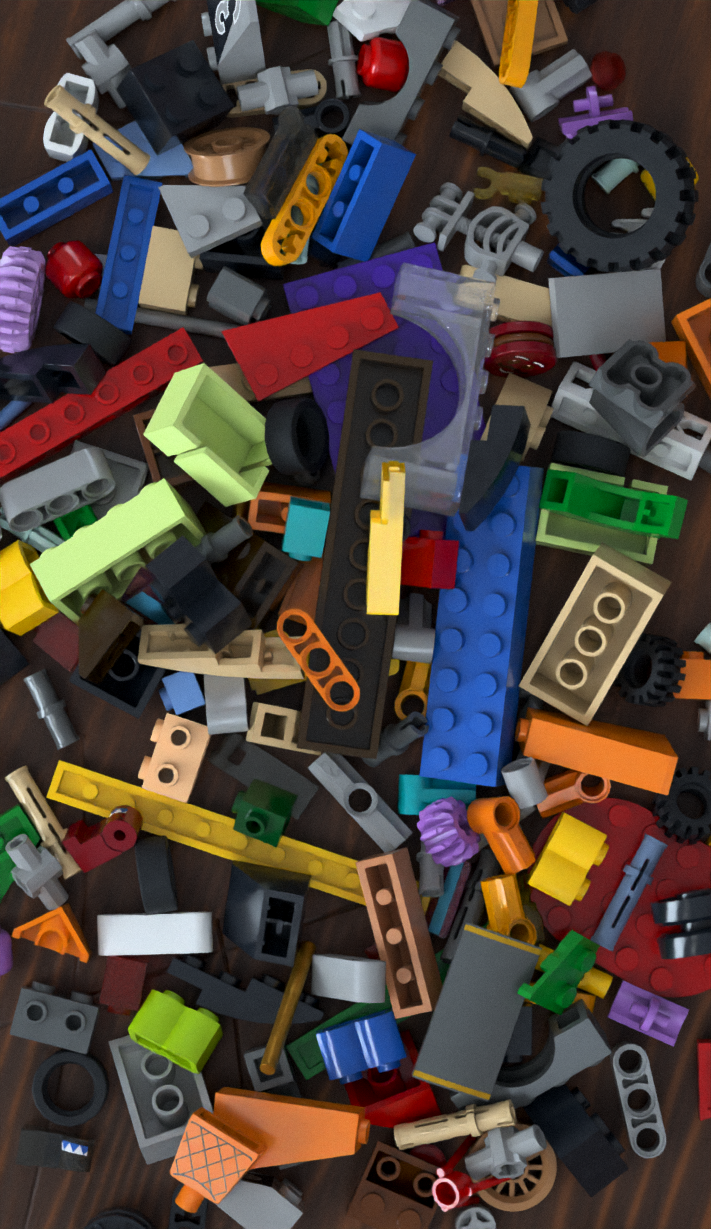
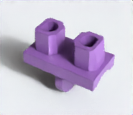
M594 85L586 87V99L573 101L574 112L589 110V113L558 118L559 130L566 136V139H572L577 135V130L587 125L593 126L598 124V121L609 119L633 121V114L631 110H628V107L600 111V108L613 106L612 94L598 96Z
M622 980L607 1017L674 1047L689 1009Z

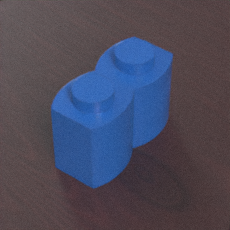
M393 1008L316 1031V1037L329 1080L339 1079L340 1084L350 1083L363 1078L361 1071L377 1067L379 1073L401 1066L400 1059L407 1057Z

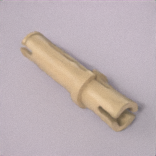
M61 85L55 86L49 92L44 105L51 108L70 123L69 128L73 132L84 134L106 153L128 168L134 175L140 174L149 163L150 155L143 152L118 130L96 114V109L91 104L87 103L84 105ZM72 109L75 110L87 121H89L92 124V127L89 126L85 121L80 119L77 115H75L72 112ZM103 134H105L106 136H108V137H109L110 139H112L115 143H117L120 147H122V148H123V151H121V150H120L119 148H117L114 144H112L109 140H107V139L103 136Z
M25 765L6 776V782L9 783L25 813L43 840L40 845L49 850L50 854L61 865L63 878L67 880L82 871L62 844L68 829H63L47 800L29 773L27 766Z
M511 1099L479 1107L476 1104L467 1105L465 1110L394 1125V1137L399 1150L471 1134L473 1137L481 1136L483 1131L516 1125V1112Z

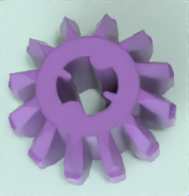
M452 796L446 799L441 798L419 812L420 821L417 823V828L422 835L419 840L424 842L426 846L425 852L432 854L433 861L436 864L441 863L445 867L457 866L479 852L478 842L481 841L480 836L469 826L467 810L461 800L457 801Z

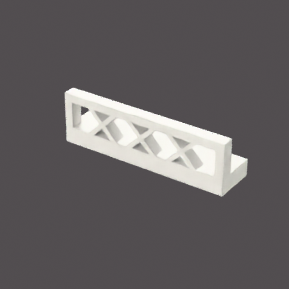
M574 361L557 390L551 406L554 408L551 417L587 434L620 442L630 448L631 454L688 480H692L711 440V423L684 411L682 420L645 457H641L631 449L590 405L589 401L594 389H585L572 383L575 377L590 383L597 372ZM682 429H692L703 434L701 440L685 434Z

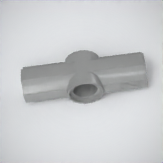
M324 752L308 767V770L384 852L395 850L413 833L342 754ZM356 789L368 791L372 798L371 806L362 812L353 810L348 801L352 791Z

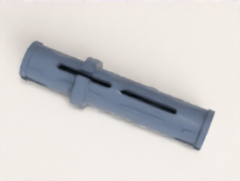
M645 833L644 839L631 864L625 865L623 869L625 875L590 940L610 951L614 950V946L647 884L651 886L654 880L651 875L665 848H667V844Z

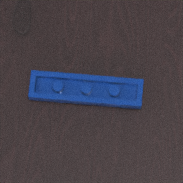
M124 174L95 314L110 322L123 333L131 335L152 227L154 226L161 193L158 187L162 186V183Z

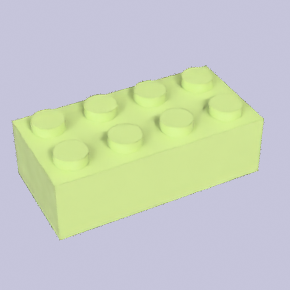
M163 478L159 482H153L145 486L139 495L128 502L112 507L106 516L92 525L81 527L74 533L73 537L61 545L45 550L40 555V558L32 562L30 566L49 601L78 625V621L83 615L80 609L92 593L99 594L104 589L121 601L153 580L146 565L183 535L196 547L201 543V539L206 535V532L192 507Z

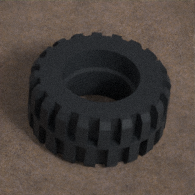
M609 119L598 121L596 125H587L577 130L576 136L572 139L567 138L559 146L561 151L557 157L552 156L547 165V168L550 169L548 178L542 181L541 190L545 191V202H541L542 213L548 215L550 223L546 226L551 236L558 238L560 241L558 246L566 254L573 255L577 258L576 262L586 267L597 268L598 271L629 272L651 267L652 264L663 261L672 254L671 251L677 245L682 244L687 237L685 232L689 225H693L696 216L693 210L695 202H698V190H695L694 179H696L694 168L689 166L686 160L687 154L682 147L677 146L672 141V137L645 123L624 119ZM618 158L633 160L642 165L651 175L656 189L655 206L650 218L640 228L626 234H614L599 228L591 220L585 205V189L592 172L604 162Z

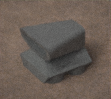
M629 339L598 368L589 383V386L594 389L589 403L635 453L645 457L682 420L685 407L682 401L696 388V385L691 380L689 370L683 365L674 362L665 363L658 358V352L652 344Z

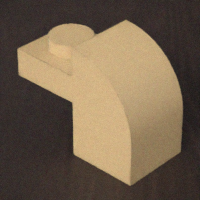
M253 702L248 726L249 731H247L246 737L247 742L321 756V751L296 747L301 711Z

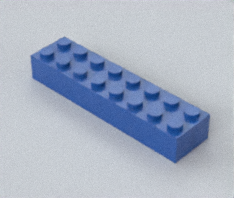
M454 459L445 539L459 541L455 589L440 588L435 643L426 712L428 722L425 723L426 726H429V730L423 739L420 776L498 787L506 785L501 769L512 762L544 468L519 465L506 492L491 513L474 531H466L459 515V507L467 460Z

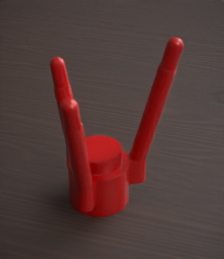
M471 1134L464 1140L449 1161L437 1169L439 1179L433 1184L432 1195L444 1212L456 1207L477 1204L480 1202V1198L471 1195L511 1179H497L493 1176L473 1183L467 1174L453 1171L476 1140V1137H473Z

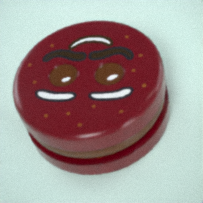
M513 321L490 328L482 337L485 369L493 375L506 378L509 373L523 378L542 374L552 369L557 363L552 327L537 321Z

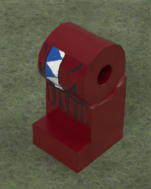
M117 806L111 811L108 818L90 827H87L83 820L70 825L62 844L81 870L86 873L133 847L138 838V833L143 826V818L140 812L131 806Z

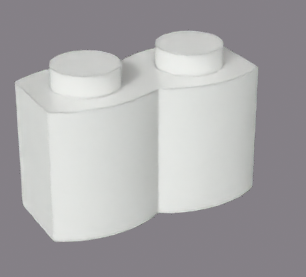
M66 73L60 79L58 85L64 87L68 93L84 105L87 103L91 104L97 113L99 96L94 80ZM72 109V112L75 115H77L80 119H82L88 125H90L89 121H87L85 118H83L75 110ZM53 112L46 123L43 137L44 146L50 158L68 162L85 153L88 137L82 133L76 134L69 128L70 123L56 112Z

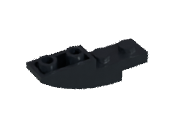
M189 953L184 954L183 958L177 955L174 956L167 972L202 989L196 1002L197 1005L236 1019L257 1023H275L285 990L282 989L285 984L283 981L266 973H263L261 979L253 975L248 988L245 989L240 986L242 979L223 970L220 971L219 975L205 970L206 962ZM302 991L291 1024L321 1020L325 1011L318 1007L321 1000Z

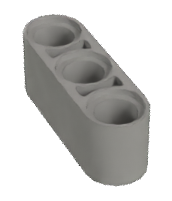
M88 447L5 483L0 488V503L10 529L16 532H24L108 496L114 491L116 483L104 452L97 447Z
M204 674L208 734L249 731L245 678Z
M312 954V995L362 1003L385 1002L386 961L340 954Z
M622 1041L613 1047L610 1054V1064L627 1139L631 1148L639 1156L654 1158L659 1156L665 1149L666 1133L649 1059L646 1052L637 1043ZM626 1050H635L639 1054V1063L632 1070H623L619 1066V1057ZM643 1089L647 1091L648 1101L641 1109H633L628 1105V1096L633 1090ZM645 1128L654 1129L657 1133L655 1144L649 1148H642L637 1145V1135Z

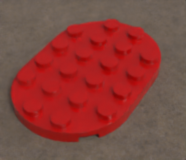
M605 798L598 803L585 802L562 811L605 833L607 837L604 843L609 845V849L599 866L592 864L586 878L591 880V883L580 902L574 899L569 906L527 884L533 909L544 927L559 941H562L571 930L591 939L625 875V872H623L625 865L631 864L646 833L668 846L665 848L651 875L654 878L651 886L647 884L614 946V950L610 951L600 946L596 952L595 963L624 981L662 997H687L711 989V953L676 959L660 958L657 938L664 932L679 929L680 925L660 926L655 924L650 906L651 902L674 897V894L711 888V847L701 841H698L696 844H689V839L683 844L676 842V834L668 838L664 835L668 828L664 825L659 829L656 825V822L660 819L659 816L653 817L651 811L626 800ZM562 812L556 814L538 834L532 846L535 860H537ZM535 862L527 868L526 878H528Z

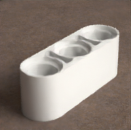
M212 912L97 915L98 955L101 956L213 952Z

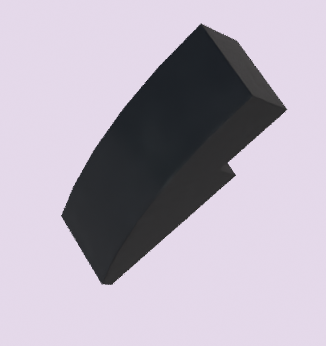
M62 344L21 351L0 358V400L53 404L60 393L91 395L105 376L106 371L90 344Z
M492 405L487 441L471 440L459 507V515L466 531H474L491 513L506 492L518 469L526 448L531 426L525 406Z

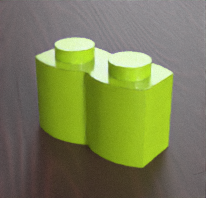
M152 989L128 1027L130 1038L144 1048L166 1057L180 1067L199 1074L223 1036L221 1025L218 1023L219 1018L205 1008L199 1007L196 1011L184 1006L185 1001L183 998L170 990H165L161 993Z

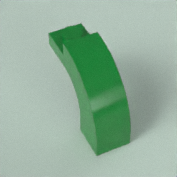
M548 469L539 508L571 519L626 533L658 539L660 537L679 539L688 500L673 495L628 489L598 481L576 472Z

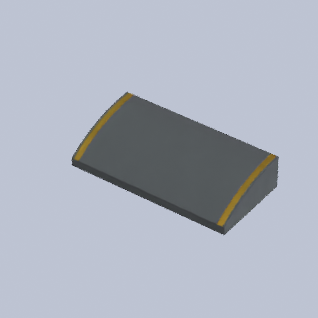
M465 921L417 1057L412 1077L489 1102L525 997L517 992L524 982L528 985L530 984L542 948Z

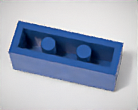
M359 129L311 238L333 253L364 262L368 261L416 154L392 139Z
M92 149L0 198V231L9 246L14 247L114 192Z

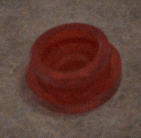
M608 51L599 52L593 57L590 69L593 81L604 91L616 89L626 77V67L623 59L617 53H610Z

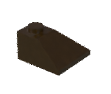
M104 589L99 594L92 593L86 599L80 609L83 615L78 621L79 675L96 684L102 682L147 621Z

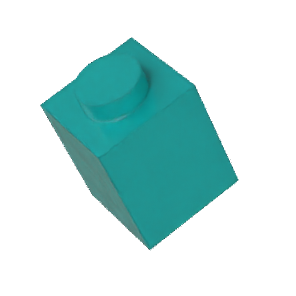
M290 496L282 539V551L289 552V557L301 561H311L313 556L322 558L330 516V503Z

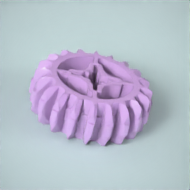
M10 246L0 259V349L3 352L15 354V352L28 350L35 338L46 278L45 258L41 251H35L29 247L20 246L18 248Z

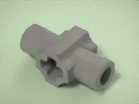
M93 29L74 43L87 61L81 67L88 78L94 80L100 94H104L107 91L119 109L126 105L116 89L132 68L116 45L112 43L110 46H107L96 29Z
M289 66L266 69L257 74L258 82L236 87L242 112L264 107L266 115L289 112L292 109L298 108V99L319 95L313 69L291 74Z
M26 834L18 835L7 843L5 850L16 864L11 873L18 886L29 897L34 899L38 896L48 910L57 909L65 903L69 894L58 880L63 871L56 858L42 846L36 849Z
M536 1124L521 1131L514 1126L494 1128L488 1131V1136L484 1139L485 1148L465 1157L466 1169L476 1181L490 1174L497 1179H513L524 1174L523 1170L527 1167L526 1158L546 1149L545 1136Z

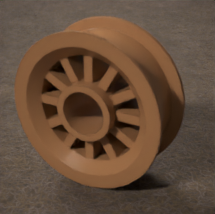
M236 127L210 131L190 139L184 145V151L191 155L193 169L188 174L189 180L201 186L221 187L251 182L268 175L274 169V162L267 158L265 146L270 141V134L258 128Z
M517 1120L516 1125L510 1126H514L516 1129L521 1131L532 1125L527 1122ZM483 1131L481 1136L476 1137L469 1155L485 1148L484 1139L488 1136V1131ZM546 1140V1149L526 1158L527 1167L523 1170L524 1174L502 1182L494 1188L490 1187L477 1192L478 1195L489 1205L504 1211H523L534 1207L548 1195L555 1182L557 1162L553 1148ZM539 1155L541 1157V1162H528ZM541 1170L539 1177H536L528 1171ZM490 1174L476 1181L470 1176L473 1183H477L479 1181L493 1177V1175ZM524 1178L534 1183L529 1189L523 1181ZM506 1182L509 1183L508 1194L500 1192ZM515 1183H519L523 1192L515 1194Z

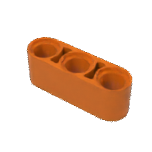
M289 609L283 612L277 622L278 635L326 704L339 712L354 708L360 698V688L312 618L300 609ZM291 615L302 617L307 624L305 634L298 639L289 638L283 631V623ZM315 648L324 649L330 657L329 666L322 672L312 671L306 663L308 653ZM339 681L349 683L353 689L352 700L345 705L335 704L330 697L331 687Z

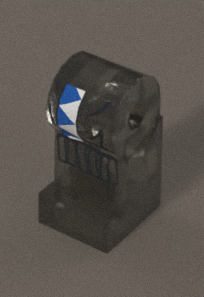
M25 1124L21 1128L15 1164L90 1172L95 1139L85 1135Z

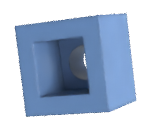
M179 671L162 678L165 687L158 690L167 711L174 709L176 715L180 716L206 705L205 696L195 673Z

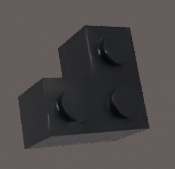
M183 535L146 565L153 579L149 586L157 597L164 602L161 604L163 611L175 624L181 620L186 625L184 628L185 632L197 646L200 647L205 643L217 654L252 625L243 604L218 581L207 558Z
M565 1084L559 1087H552L537 1096L532 1103L524 1106L523 1109L534 1124L540 1127L545 1139L592 1198L629 1169L620 1157L626 1150L596 1112L591 1116L587 1114L585 1110L591 1104L577 1086L571 1091Z

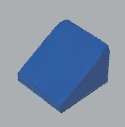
M558 245L551 251L547 259V264L564 277L582 276L591 268V266L586 267L576 262L577 258L571 254H566Z

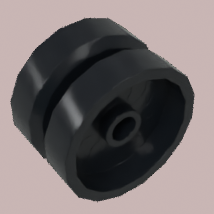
M711 888L674 894V897L650 903L655 924L660 926L680 925L679 929L664 932L657 938L661 959H676L711 953Z

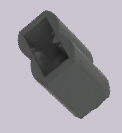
M227 266L222 268L207 296L210 308L242 326L266 320L272 308L269 305L271 300L268 299V289Z

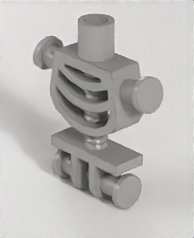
M449 182L442 184L440 187L441 195L433 197L430 207L426 208L422 214L423 222L417 223L413 229L415 236L426 243L433 242L437 236L436 231L440 232L437 249L440 251L445 250L456 231L466 234L464 258L469 265L478 268L474 271L473 280L482 287L494 286L497 280L496 275L503 276L512 262L534 272L544 253L543 250L525 242L529 224L536 220V213L531 206L526 203H519L515 207L514 214L503 207L492 206L480 212L471 220L465 217L471 209L475 194L468 191L461 203L458 204L457 202L463 196L462 191L458 186ZM474 239L482 243L481 248L474 242ZM489 246L496 249L495 253L490 252Z

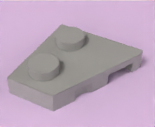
M163 185L158 187L190 258L263 225L245 186Z

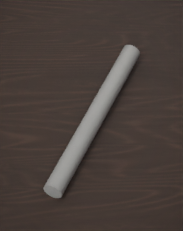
M86 298L84 307L95 313L98 300ZM137 307L134 320L135 323L174 330L184 327L186 332L224 338L221 331L240 327V325Z

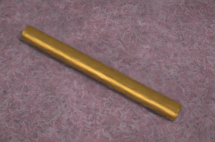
M303 941L300 945L260 1064V1071L264 1074L272 1075L276 1071L312 962V954L316 950L315 944L310 941Z

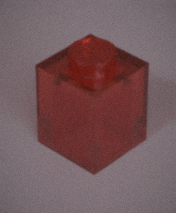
M59 611V613L33 629L37 635L32 641L68 671L73 672L79 663L78 625Z
M120 955L108 956L99 1004L108 1005L107 1012L118 1015L130 1016L131 1010L139 1011L142 1005L150 961Z

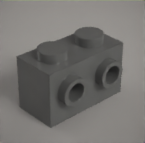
M33 981L32 987L28 985L23 986L20 991L10 1035L87 1054L91 1049L102 1006L101 1004L93 1003L95 996L74 990L71 991L70 996L55 993V985L40 981Z

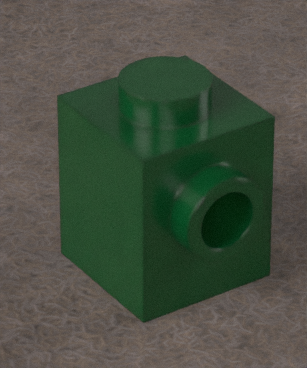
M254 778L247 792L240 790L235 799L232 812L236 813L237 817L233 830L277 847L289 826L298 795Z

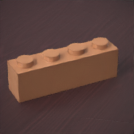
M408 848L371 855L355 862L380 960L386 961V985L395 1019L433 1011L443 985Z

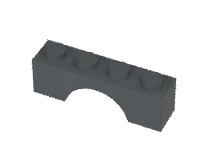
M411 0L395 32L405 46L409 58V73L405 85L395 97L389 100L364 101L359 104L342 140L352 145L359 129L392 139L402 146L404 145L408 135L402 133L408 119L415 121L425 103V100L420 98L426 84L433 86L443 67V64L439 63L438 60L444 48L451 50L461 32V29L456 27L459 16L429 0Z
M583 999L565 1008L562 1015L556 1013L548 1018V1039L542 1051L535 1058L519 1066L500 1067L489 1102L449 1090L450 1098L458 1110H465L467 1105L486 1106L511 1099L515 1109L519 1106L523 1107L532 1103L537 1096L552 1087H559L565 1084L573 1075L585 1068L594 1067L601 1063L612 1051L606 1033Z

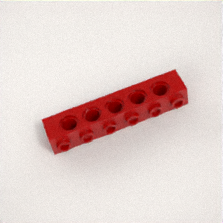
M184 327L106 371L105 376L91 395L68 393L54 401L53 404L45 406L0 432V483H6L70 446L75 440L78 441L162 393L167 389L175 372L203 364L204 361Z

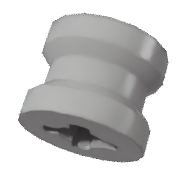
M480 1203L463 1206L455 1218L456 1229H496L492 1212Z

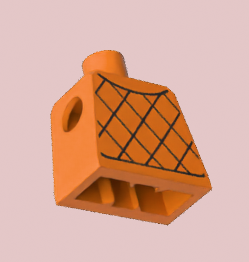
M200 1107L192 1113L170 1170V1175L184 1184L175 1199V1203L190 1213L197 1212L204 1198L219 1204L255 1164L267 1147L205 1108Z

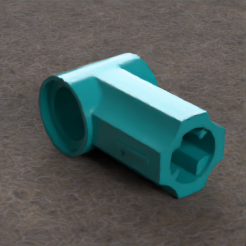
M399 774L397 814L419 815V812L432 804V802L451 796L457 801L461 800L468 811L471 802L476 800V784L434 779L420 775Z

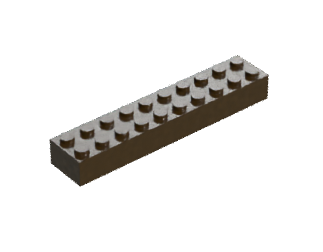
M353 349L314 623L360 688V698L354 708L348 711H336L326 704L306 676L297 748L377 759L397 615L367 614L366 585L371 510H380L382 462L399 461V463H405L404 513L411 521L433 361ZM315 648L310 651L308 667L315 672L324 671L330 663L329 654L324 649ZM339 681L331 687L330 697L335 704L345 705L352 700L353 689L349 683Z

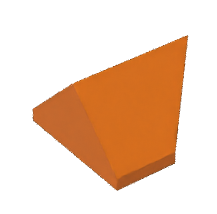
M69 903L15 928L11 936L17 939L25 938L35 942L34 945L54 950L62 955L68 953L79 957V961L85 963L89 962L92 956V951Z

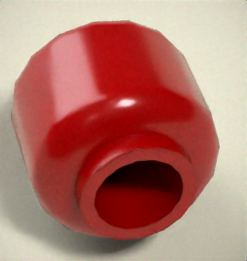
M374 37L368 45L363 44L361 46L356 71L357 75H362L363 83L372 88L392 92L400 91L405 85L409 73V58L403 43L392 39Z
M72 240L66 243L59 242L49 250L45 274L48 280L64 296L71 299L78 297L83 299L91 296L100 287L103 278V264L83 242L79 240Z

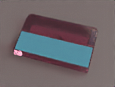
M141 567L120 601L157 625L175 624L163 611L161 604L164 602L157 597L149 586L153 581L149 571Z
M466 861L457 866H444V894L440 897H431L425 913L429 933L441 938L447 937L472 867L470 862Z

